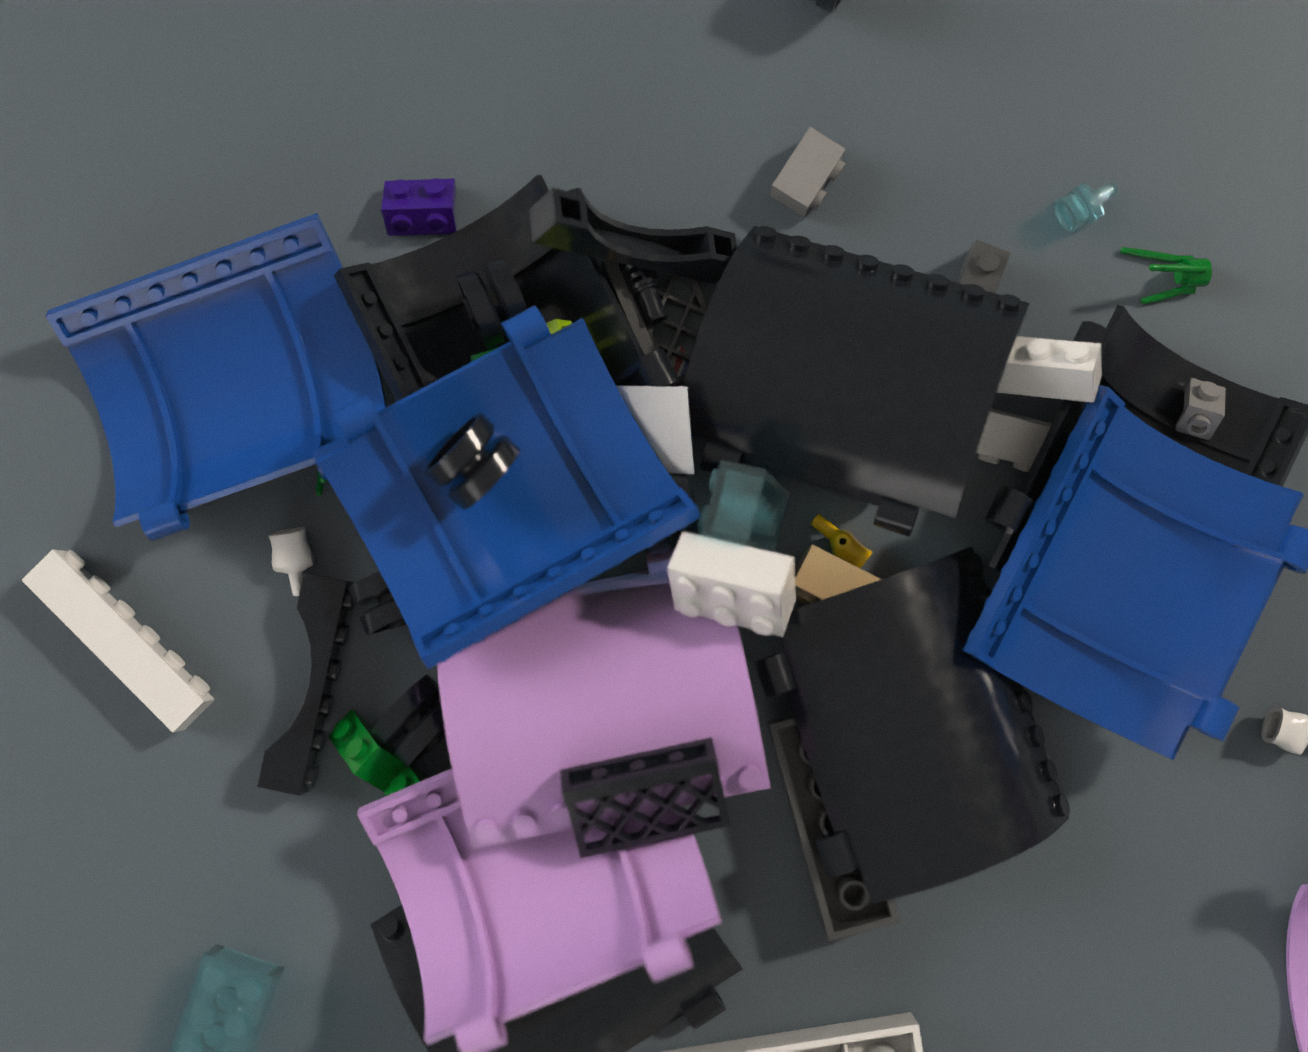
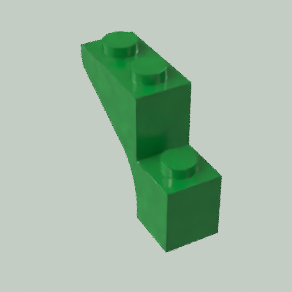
M353 709L335 725L333 731L328 735L352 773L383 791L386 796L429 778L413 765L407 768L395 756V749L390 744L383 745L371 733L373 727Z

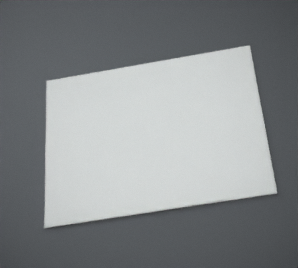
M616 386L636 423L668 473L694 474L687 387Z

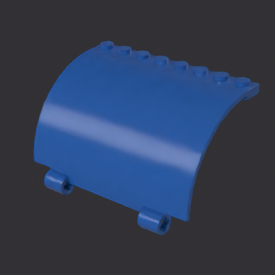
M318 213L47 311L45 317L63 346H67L91 392L103 424L114 471L115 510L112 523L115 527L139 520L146 537L150 541H155L188 529L190 527V520L187 509L316 464L322 478L328 480L316 460L349 443L333 412L365 395H368L377 412L387 407L377 361L334 277V274L343 267Z
M534 305L501 323L510 342L377 412L368 395H365L333 412L349 443L316 461L344 506L383 576L427 669L447 661L460 651L481 642L494 632L517 622L521 617L543 605L551 603L555 598L577 586L585 584L591 578L619 565L627 558L653 546L661 539L684 529L688 524L701 518L697 506L685 491L675 483L636 423L608 372L582 318L550 334L545 320ZM480 412L495 425L493 436L488 443L499 436L505 435L520 448V451L499 481L479 501L464 510L449 497L450 487L455 479L445 486L438 487L423 472L450 437L472 416Z
M1099 385L1095 401L1085 402L1083 412L1074 430L1069 434L1067 444L1058 462L1053 466L1051 476L1041 496L1036 500L1034 510L1025 528L1020 532L1017 543L1008 561L1004 564L1001 575L991 595L987 598L975 627L969 633L963 651L1049 701L1138 745L1174 760L1190 727L1215 740L1224 741L1240 707L1222 698L1221 695L1284 568L1301 574H1305L1308 570V529L1289 525L1304 494L1300 491L1282 487L1227 467L1177 443L1150 427L1124 407L1125 403L1109 387Z

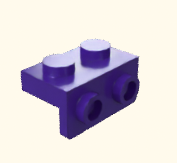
M435 178L385 181L381 211L387 235H433L456 232L457 225L454 214L456 199L455 179Z

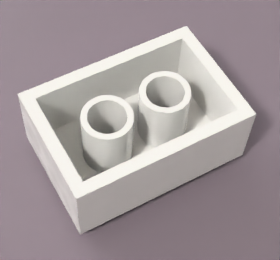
M682 532L667 568L674 609L689 617L700 616L716 620L725 626L737 625L752 629L761 635L773 634L783 637L796 601L794 557Z

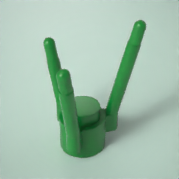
M1128 247L1120 249V252L1126 255L1177 263L1149 265L1150 271L1174 272V280L1177 284H1181V287L1144 297L1140 301L1143 305L1182 294H1195L1196 287H1205L1210 283L1212 266L1207 258H1194L1193 255L1180 256Z

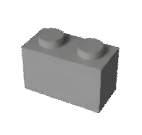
M809 127L772 184L769 196L804 218L810 208L817 211L827 195L823 188L829 179L835 182L846 163L841 161L846 149L812 127Z

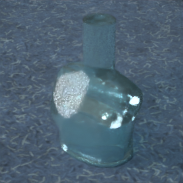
M1084 182L1072 189L1064 197L1057 198L1054 201V213L1065 230L1074 232L1081 226L1091 224L1103 217L1105 213L1102 203L1117 195L1118 188L1115 183L1110 182L1094 191Z

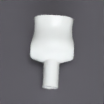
M297 527L272 532L268 537L272 546L273 570L278 573L288 574L293 596H299L304 576L303 571L314 565V556L307 540L306 528Z
M1278 706L1270 708L1263 721L1262 739L1265 742L1277 745L1287 752L1301 755L1308 745V715L1286 711Z

